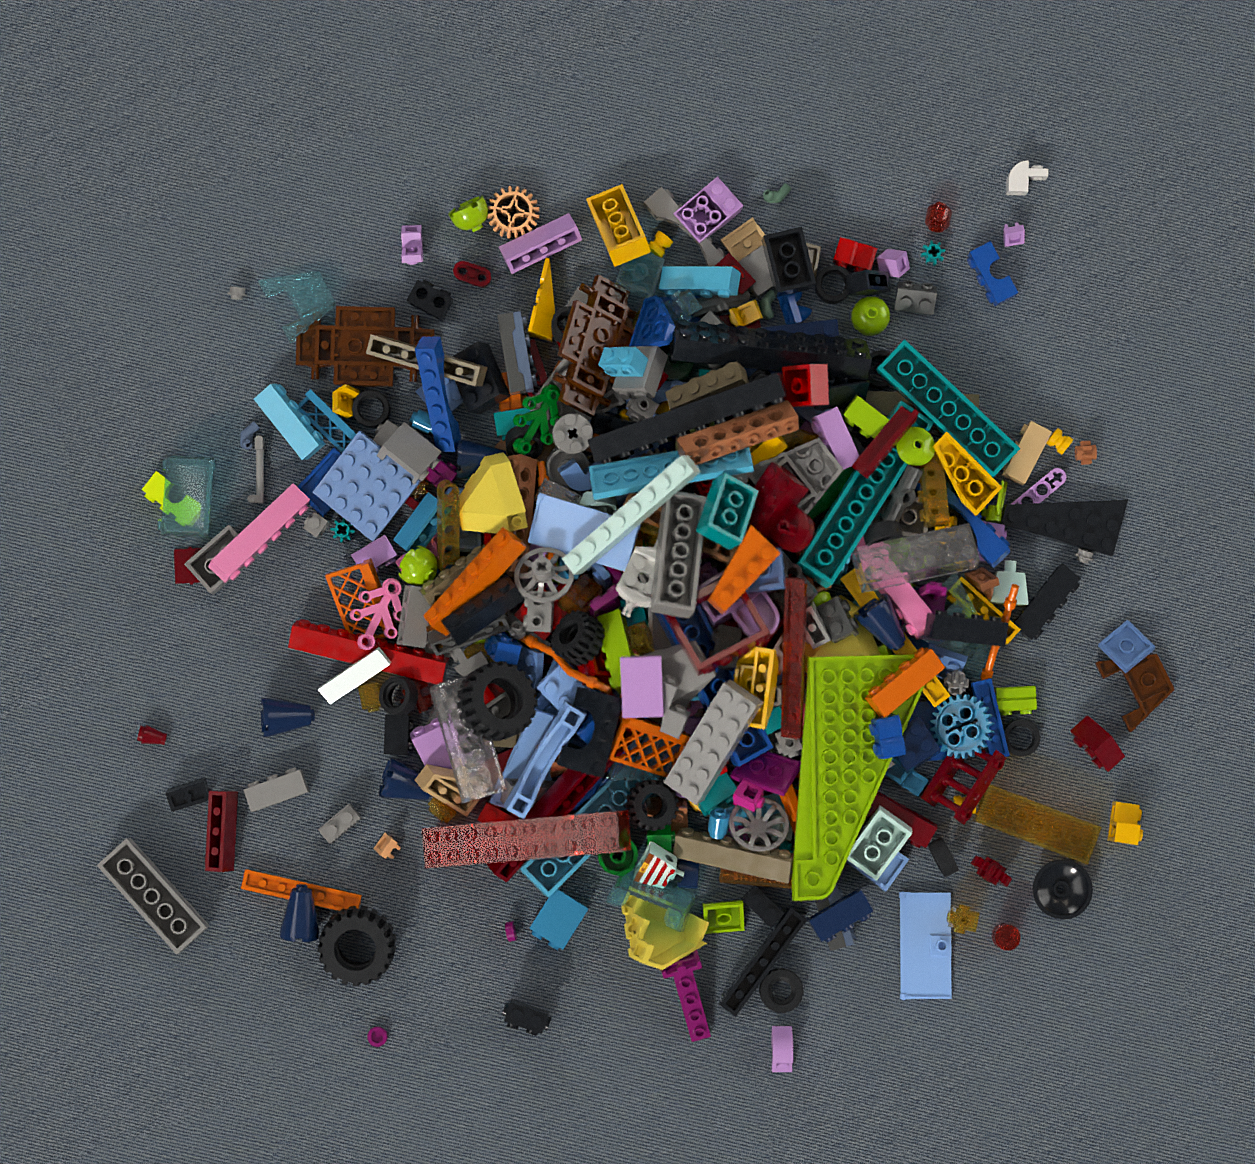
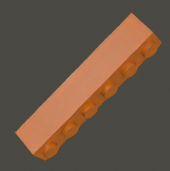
M502 527L423 617L433 629L447 636L448 632L441 620L494 584L525 550L526 546L515 534Z

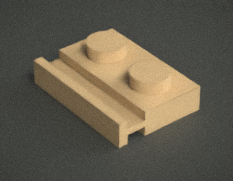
M752 217L720 241L726 247V250L739 262L762 246L761 240L765 234Z

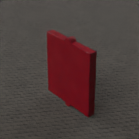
M202 548L174 549L175 584L190 583V585H193L194 583H200L184 564Z

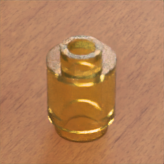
M435 797L427 804L430 806L428 811L446 824L457 813L456 810Z

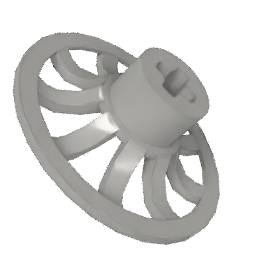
M550 547L537 548L525 554L519 560L514 572V580L519 592L528 600L538 603L552 602L565 595L572 586L574 574L567 565L558 567L553 565L559 557L563 558L566 554ZM543 552H550L555 554L553 558L549 560L547 558H544ZM538 553L539 558L534 560L533 563L528 560L529 557ZM523 563L532 569L528 573H519ZM569 569V579H564L555 572H563ZM532 577L530 583L522 588L519 579ZM552 579L565 584V587L559 593L553 585ZM538 582L537 597L527 593ZM544 583H547L553 596L543 597Z
M769 798L765 799V803L771 805L764 817L761 816V809L759 808L756 809V816H753L750 810L739 805L735 806L730 814L729 828L732 836L740 845L752 851H768L776 848L785 840L789 831V819L781 805ZM740 808L744 810L749 820L736 816ZM777 809L780 812L782 818H776L774 820L768 821L770 816ZM734 822L742 823L747 828L740 829L736 832L734 828ZM777 824H784L783 833L771 828ZM748 834L750 838L749 844L744 842L739 836ZM767 835H776L779 839L775 843L770 844ZM764 841L765 846L762 847L753 846L754 842Z

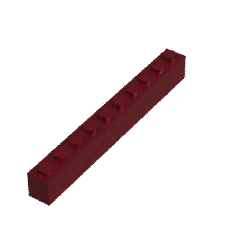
M620 719L617 722L614 738L622 721ZM626 727L623 734L624 739L633 735L630 728ZM623 746L616 750L614 756L619 757L624 752ZM608 759L605 772L615 761ZM567 768L532 807L526 817L515 826L485 860L493 874L508 882L601 777Z

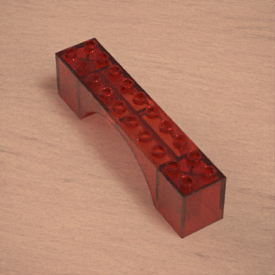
M628 810L421 828L425 869L615 853L631 850Z

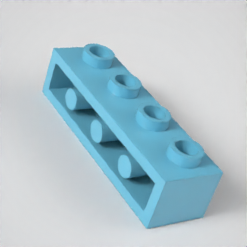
M662 266L659 289L667 297L676 298L677 295H683L688 298H694L695 295L705 298H711L712 295L729 298L738 294L741 273L732 266Z
M270 384L254 398L255 402L301 460L311 458L325 445L323 436L311 427L309 418L300 413L298 410L299 406L295 401L288 398L286 395L287 391L282 385Z

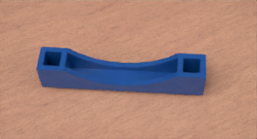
M421 337L415 348L435 446L442 452H456L459 439L462 438L459 423L454 418L447 399L444 379V351L441 337Z
M925 467L914 491L921 498L946 505L963 516L976 535L979 555L994 569L1010 553V548L1008 547L1010 543L1003 536L999 538L995 534L996 530L990 523L985 524L981 520L982 516L980 514L975 516L961 502L960 498L953 493V487L948 482L944 484L939 479L941 476L934 469L930 470Z

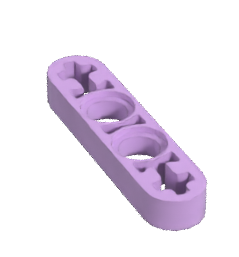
M1060 468L1051 470L1011 504H1022L1021 501L1024 497H1029L1032 500V504L1041 503L1066 481L1065 471ZM1053 473H1060L1061 482L1057 480L1051 485L1054 486L1052 489L1048 482L1054 477ZM1043 484L1046 486L1047 493L1045 495L1037 493L1036 488L1038 485Z

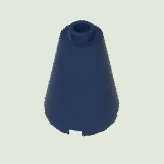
M459 439L457 453L459 471H457V478L471 477L479 468L480 462L485 456L502 452L506 455V451Z
M886 593L880 595L882 599L877 601L874 598L858 610L859 615L855 614L854 616L861 625L889 650L894 649L896 651L905 645L906 637L891 599Z
M261 698V705H263V710H261L263 737H270L311 725V721H315L314 709L310 708V705Z
M394 759L388 760L382 775V785L379 786V797L428 800L429 797L433 796L423 791L415 781L419 775L418 772Z
M299 884L291 890L280 929V938L295 942V938L302 939V942L315 941L319 938L320 931L312 890L307 885Z

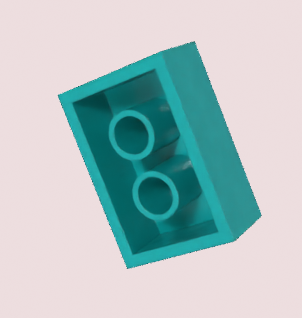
M726 473L713 479L696 532L729 550L741 544L758 490Z

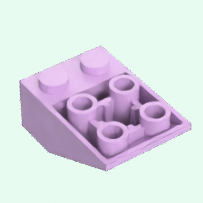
M717 176L673 214L697 242L701 243L738 215L743 205Z

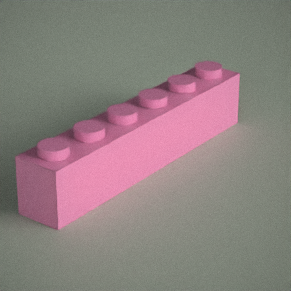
M293 483L211 560L208 567L225 583L230 579L232 581L235 580L241 573L239 570L243 566L247 568L255 560L253 557L257 553L261 555L268 548V542L271 540L273 542L276 541L282 534L280 531L284 527L288 529L295 522L294 518L298 514L302 516L309 507L307 505L310 499Z
M862 536L850 559H854L858 564L857 567L861 574H866L870 579L869 583L874 590H878L881 595L887 593L898 620L904 622L905 628L911 636L914 635L916 639H919L925 633L927 613H932V611L883 550H869L866 548L864 537Z

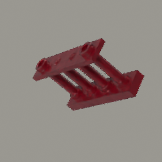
M958 737V739L956 740L955 744H958V742H959V740H960L959 737ZM982 750V753L975 751L976 756L988 762L982 772L966 764L962 756L959 759L954 758V754L946 756L920 798L933 807L939 802L956 812L953 818L965 825L971 818L975 807L992 780L1004 766L1006 757L998 750H995L993 755ZM958 769L977 779L971 789L953 779ZM948 786L966 795L961 806L943 796Z

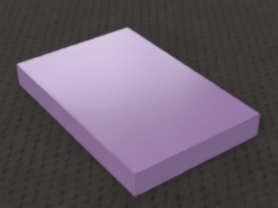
M661 655L620 657L623 718L663 717Z

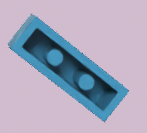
M428 492L393 541L407 552L411 549H418L419 547L417 546L419 545L426 547L453 510Z

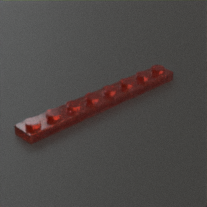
M787 577L785 578L781 737L801 739L803 737L807 579Z

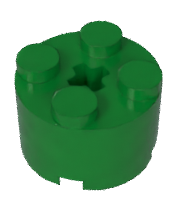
M612 834L598 848L597 858L601 867L606 872L621 876L629 873L634 868L638 859V851L629 837L623 834ZM615 850L623 852L620 854V859H617V857H612L614 855Z

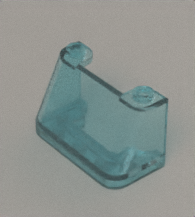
M167 456V460L163 459L162 471H166L162 518H158L157 529L161 530L162 535L210 539L209 522L211 520L213 472L216 468L214 457Z
M634 868L629 873L617 878L607 896L606 903L619 907L626 904L630 895L667 909L664 918L666 925L679 932L685 930L695 904L693 892L685 888H679L668 882L665 888H659L633 881Z

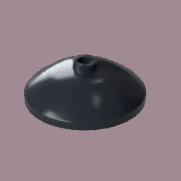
M1059 859L1045 864L1037 872L1033 881L1032 891L1034 900L1042 912L1052 918L1065 920L1074 918L1085 911L1092 898L1093 886L1089 874L1081 865L1070 860ZM1059 885H1062L1064 887V890L1061 893L1057 891V887Z

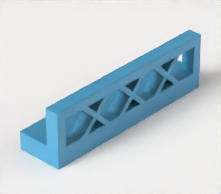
M310 389L305 394L306 397L298 404V410L302 415L307 416L311 424L343 453L346 449V443H350L356 433ZM310 400L315 405V413H306L302 407ZM318 416H327L329 418V427H320L318 425ZM332 430H341L343 432V440L335 441L332 438Z

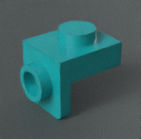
M624 599L620 601L623 609L627 604V601ZM636 606L633 608L630 617L626 616L627 625L630 630L649 624L645 607Z

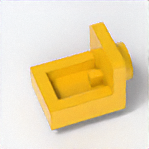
M752 300L737 308L729 309V318L735 327L747 326L763 318L756 300Z
M347 384L333 391L332 412L347 419L353 416V399L360 394V391Z

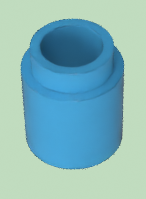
M420 409L418 412L414 411L409 421L412 423L411 427L426 434H433L429 414Z
M716 808L710 812L708 832L710 837L714 839H723L728 833L730 814L723 808Z

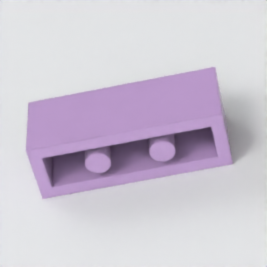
M838 407L811 418L813 431L818 434L820 440L838 461L843 470L851 467L859 458V454Z

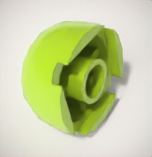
M477 196L460 204L458 211L454 208L448 213L451 221L457 228L465 231L472 229L475 232L483 227L482 223L488 217V206L483 196L480 198Z
M868 296L860 299L851 311L853 327L865 336L880 334L886 329L890 321L888 305L878 297Z
M419 545L417 546L419 547L418 549H411L407 552L399 566L402 569L401 574L399 573L400 578L413 586H423L427 581L434 580L438 569V561L435 555L425 546Z

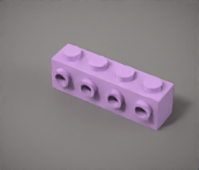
M568 213L499 246V249L511 274L582 241L575 222Z

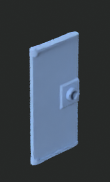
M539 493L528 543L554 548L562 551L564 554H568L613 514ZM641 524L595 563L625 571L633 554Z
M534 708L536 710L535 717L531 718L532 723L521 732L490 799L491 804L505 808L500 800L505 778H520L556 715ZM550 769L544 779L545 781L552 780Z
M899 892L900 999H952L951 893Z

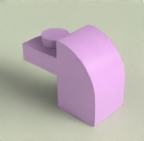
M402 226V263L414 265L418 262H423L422 226Z
M772 1026V1072H792V1026Z

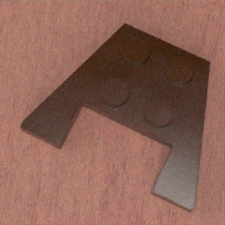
M1158 654L1147 655L1127 673L1112 660L1095 663L1102 679L1122 671L1139 708L1121 716L1128 732H1132L1175 690Z

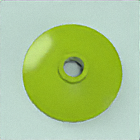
M911 427L896 444V449L899 457L906 464L922 466L933 458L935 453L933 445L935 442L931 434L925 429ZM915 442H919L921 447L917 448Z

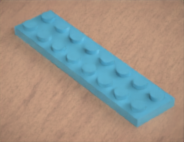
M747 447L698 464L697 467L701 472L688 483L714 479L723 473L731 476L753 472L750 448ZM678 450L589 466L594 500L640 492L680 457Z

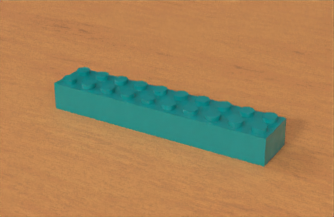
M900 401L893 407L887 418L890 420L901 406L910 413L914 409ZM919 413L917 420L911 427H920L929 431L934 422ZM915 442V446L918 448L920 443ZM896 446L868 479L854 469L814 532L810 543L803 549L795 564L801 567L802 573L824 588H828L834 583L908 465L899 457Z

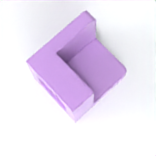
M886 249L877 257L879 271H888V276L900 278L910 269L907 251Z

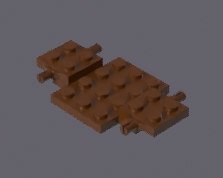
M601 275L594 277L592 287L581 283L579 286L580 291L588 294L587 304L579 300L573 301L557 354L572 362V364L568 365L565 376L558 372H555L553 375V380L562 384L558 401L589 417L595 415L598 404L608 408L611 400L605 398L604 394L608 382L614 384L616 376L606 374L605 370L598 365L604 347H629L634 330L625 326L627 316L634 319L636 317L635 314H637L636 311L628 307L630 291Z
M336 306L335 325H322L321 313L314 312L313 324L297 326L295 365L310 367L312 380H319V368L334 367V385L393 387L394 368L410 370L409 382H413V375L414 382H418L417 372L419 369L366 354L370 335H382L417 346L421 337H435V330L419 327V315H416V321L415 315H411V327H395V307Z

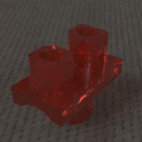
M410 678L409 680L416 685L418 690L416 706L421 714L436 702L432 693L424 697L421 695L420 690L428 687L427 682Z

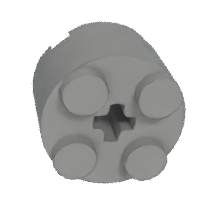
M567 414L559 418L554 424L552 438L559 450L568 454H576L584 451L589 446L588 439L593 438V429L585 417L579 414ZM576 429L577 438L569 439L567 431Z

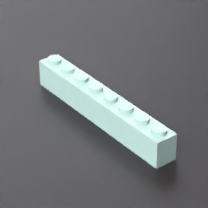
M680 456L563 557L562 560L574 575L583 574L701 472L689 456Z

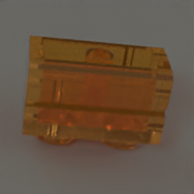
M585 573L562 596L557 603L558 607L569 614L574 610H581L587 613L590 608V602L597 596H600L599 592L602 586Z

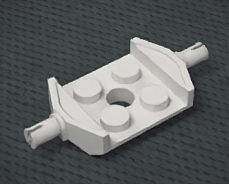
M658 539L654 547H635L616 587L618 594L627 601L622 612L625 615L628 610L627 617H630L633 608L636 606L650 607ZM646 575L649 581L641 583L638 580V576Z

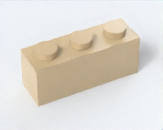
M1030 421L1028 425L1024 424L1019 432L1022 435L1019 442H1014L1021 449L1002 468L1004 470L1002 476L1023 486L1028 480L1052 431L1033 421Z

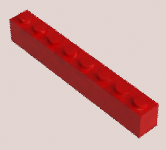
M305 619L297 620L292 625L288 648L354 664L380 647L391 661V664L381 671L437 685H442L445 681L449 658L445 657L444 654L436 656L435 653H428L422 648L412 649L405 645L388 643L387 640L382 638H376L373 648L364 650L357 643L358 637L362 635L361 633L355 635L345 629L335 630L325 624H311L310 621ZM364 638L362 644L366 645L368 640Z

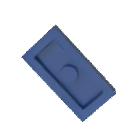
M803 292L777 297L786 325L798 324L810 316L812 312L810 308L797 306L796 303L800 300Z

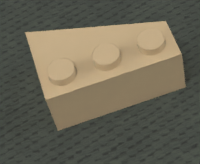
M429 764L425 765L415 779L423 791L466 817L490 787V784L483 775Z

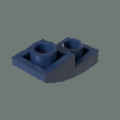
M684 859L679 860V870L684 872L682 881L678 883V888L698 889L700 863Z

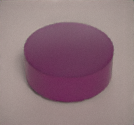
M506 922L505 932L507 940L509 942L517 941L514 922Z
M380 1026L371 1028L367 1034L368 1042L374 1047L384 1045L388 1038L387 1031Z

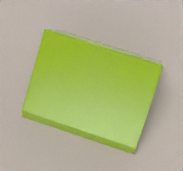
M742 900L702 903L703 918L709 922L705 934L745 931Z

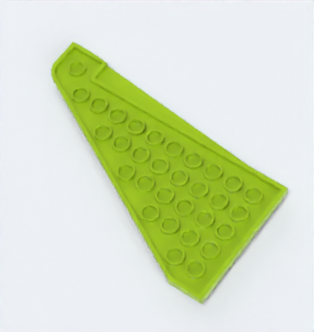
M913 654L807 657V688L792 870V900L794 901L821 900L829 896L834 890L892 758L879 759L873 752L875 738L870 733L869 725L871 724V719L877 718L878 715L865 697L869 694L868 691L872 687L882 684L884 682L883 679L888 674L899 670L898 666L906 660L910 661L914 657ZM924 686L889 714L899 715L902 735Z

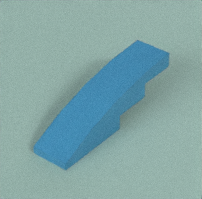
M893 757L891 761L895 765L886 771L885 776L919 797L929 780L914 770L907 774L897 758Z

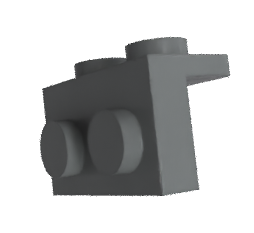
M910 280L898 281L894 310L933 315L937 287L930 283L915 284Z
M837 596L817 607L833 643L852 634L854 636L859 635L857 631L859 625L854 617L851 618L849 613L851 608L846 600Z

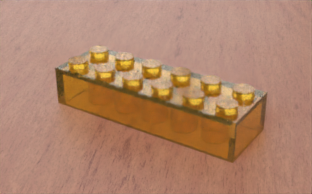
M991 784L982 796L973 821L1086 865L1089 863L1102 828Z

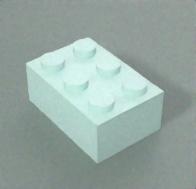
M879 805L859 832L847 860L877 881L911 836L912 828Z

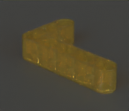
M442 480L437 486V561L439 572L445 570V567L449 564H452L453 567L458 559L467 557L459 555V488L450 480ZM448 486H452V491L449 494H444L445 489ZM452 506L451 512L445 514V508ZM451 525V532L445 533V528ZM448 545H452L451 551L445 553V548Z

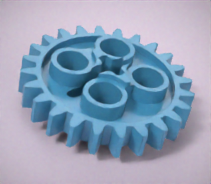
M957 694L955 699L954 696H950V702L944 700L943 707L936 706L939 713H932L936 717V720H930L931 723L935 724V727L930 728V730L936 732L932 737L938 739L936 743L938 746L942 745L941 752L947 751V756L954 754V758L959 759L962 756L963 759H967L969 754L970 757H975V751L982 753L980 747L987 748L988 746L985 741L992 740L988 733H994L993 730L989 729V726L994 725V722H989L988 719L993 715L986 714L989 707H982L984 702H977V697L973 696L970 699V695L965 694L962 697L961 694ZM969 708L971 711V715L967 719L965 717V711ZM952 716L953 723L949 726L947 718ZM976 719L978 720L977 723L963 726V727H962V730L955 729V728L961 727V726H962V723L968 724V723L973 722V721L976 720ZM976 727L977 735L972 737L971 731ZM950 729H955V730H953V731H951L950 733L947 734V731H948V730H950ZM956 734L960 738L958 744H955L953 741Z

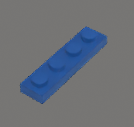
M992 679L972 682L973 696L977 697V702H984L982 707H989L986 714L993 715L988 719L989 722H994V725L989 726V729L993 730L994 733H988L992 740L985 741L988 746L986 748L987 753L993 755L995 750H998L1005 757L1010 756Z

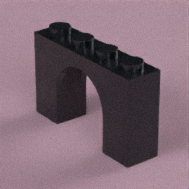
M577 687L573 706L591 713L594 719V733L588 745L582 749L562 745L557 765L603 778L622 707V698Z

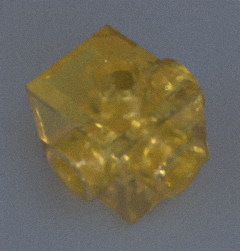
M959 904L958 908L952 907L951 911L947 914L948 927L954 928L953 932L965 934L966 931L976 932L979 913L970 911V907Z

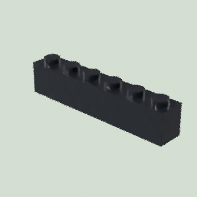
M789 907L725 993L719 1005L736 1017L807 919Z

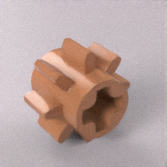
M1090 440L1081 441L1080 446H1075L1076 461L1081 460V465H1088L1092 463V460H1096L1097 448L1096 445H1091Z

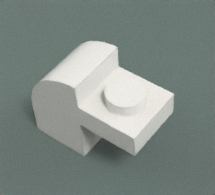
M1029 160L1016 164L1006 180V195H1026L1028 193V181H1045L1048 177V169H1043V166L1040 165L1029 168Z

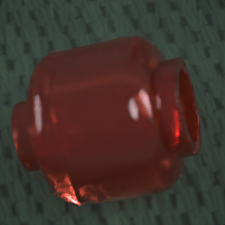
M936 202L927 208L925 217L926 226L930 231L941 233L948 229L952 210L943 202Z

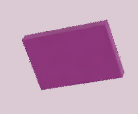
M766 751L739 767L736 766L730 776L732 780L741 782L744 779L766 791L784 796L800 771L801 762Z

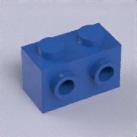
M507 632L486 638L484 648L493 661L507 662V664L517 665L522 646L516 639L508 635Z

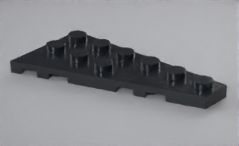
M1128 500L1004 505L1000 524L1112 557Z

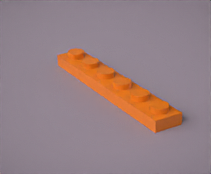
M245 869L241 885V889L289 900L291 890L296 888V885L303 884L312 890L315 906L338 911L342 909L348 910L350 906H356V909L360 907L362 899L360 894Z

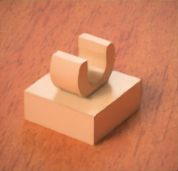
M384 833L373 849L385 859L387 857L394 859L391 851L393 848L397 850L401 848L390 835Z

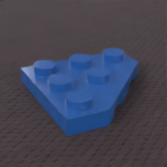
M655 295L644 299L629 347H661L670 344L673 339L675 325L662 298Z

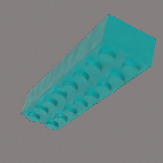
M905 339L875 369L923 416L934 422L933 425L942 434L948 432L992 477L1021 449Z

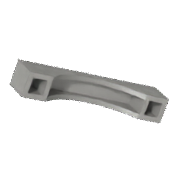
M660 187L644 201V207L655 220L667 222L685 231L701 249L706 266H715L726 256L719 247L716 249L711 244L713 240L710 236L701 243L697 242L673 214L682 205L675 203L673 200L674 196L668 189L664 190Z

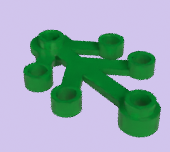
M549 384L542 389L541 394L524 398V408L532 410L537 403L542 402L539 409L514 416L513 423L519 427H524L528 421L533 420L525 436L514 441L513 449L516 453L525 455L530 452V442L539 425L541 429V442L546 445L553 443L552 434L549 433L546 412L549 408L551 414L550 424L554 426L556 419L561 418L557 408L560 389L556 385Z

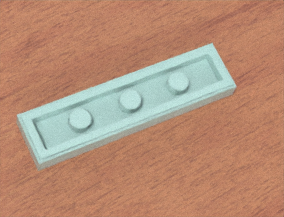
M378 647L321 685L318 691L329 704H332L389 666L391 661L381 648Z

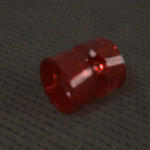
M1007 923L996 925L991 933L992 942L998 948L1005 951L1015 949L1021 940L1019 930Z

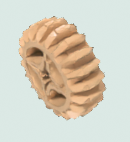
M508 186L507 193H505L503 188L500 189L501 196L495 193L494 196L497 200H489L494 206H488V211L492 213H488L487 217L492 219L489 222L490 226L496 225L493 228L494 232L501 229V237L506 232L507 239L511 238V234H514L516 239L518 238V233L524 235L526 234L524 230L532 231L530 225L537 226L533 219H539V215L535 213L540 210L539 207H533L537 204V200L530 201L533 198L532 193L525 196L527 190L523 189L519 193L518 186H516L515 191H512V187ZM513 198L510 205L499 207L505 200ZM519 199L527 204L530 212H525V210L518 207ZM515 205L516 213L511 219V215L508 212H512ZM497 213L508 218V226L499 221ZM528 218L522 225L514 227L517 220Z

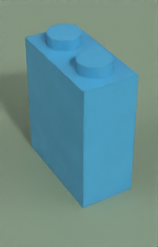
M557 889L547 899L529 929L533 930L531 934L541 940L543 937L549 941L548 945L558 951L559 948L563 950L589 908Z

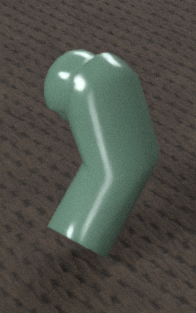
M784 183L778 191L767 189L763 192L764 200L768 203H780L792 188Z
M771 289L759 302L761 314L767 320L772 319L774 316L771 303L776 297Z

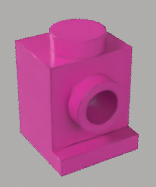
M742 779L733 794V805L742 806L752 812H755L757 808L761 809L766 799L764 798V789Z

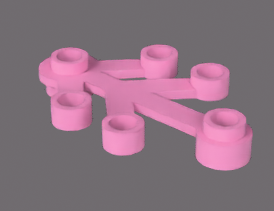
M386 579L381 588L359 593L358 598L362 603H368L372 598L383 595L380 603L363 609H353L350 612V618L354 621H359L363 617L374 613L365 634L358 637L357 643L361 649L369 650L375 645L373 635L381 618L385 625V637L393 639L397 636V629L393 626L387 607L391 600L394 607L393 618L400 621L396 614L398 611L401 612L402 609L398 596L401 592V584L397 579ZM390 584L394 587L392 592L388 590ZM364 593L368 595V599L366 601H364L362 598ZM355 611L359 612V617L357 619L354 617ZM389 629L393 630L392 636L388 635ZM364 638L368 640L366 645L362 644Z

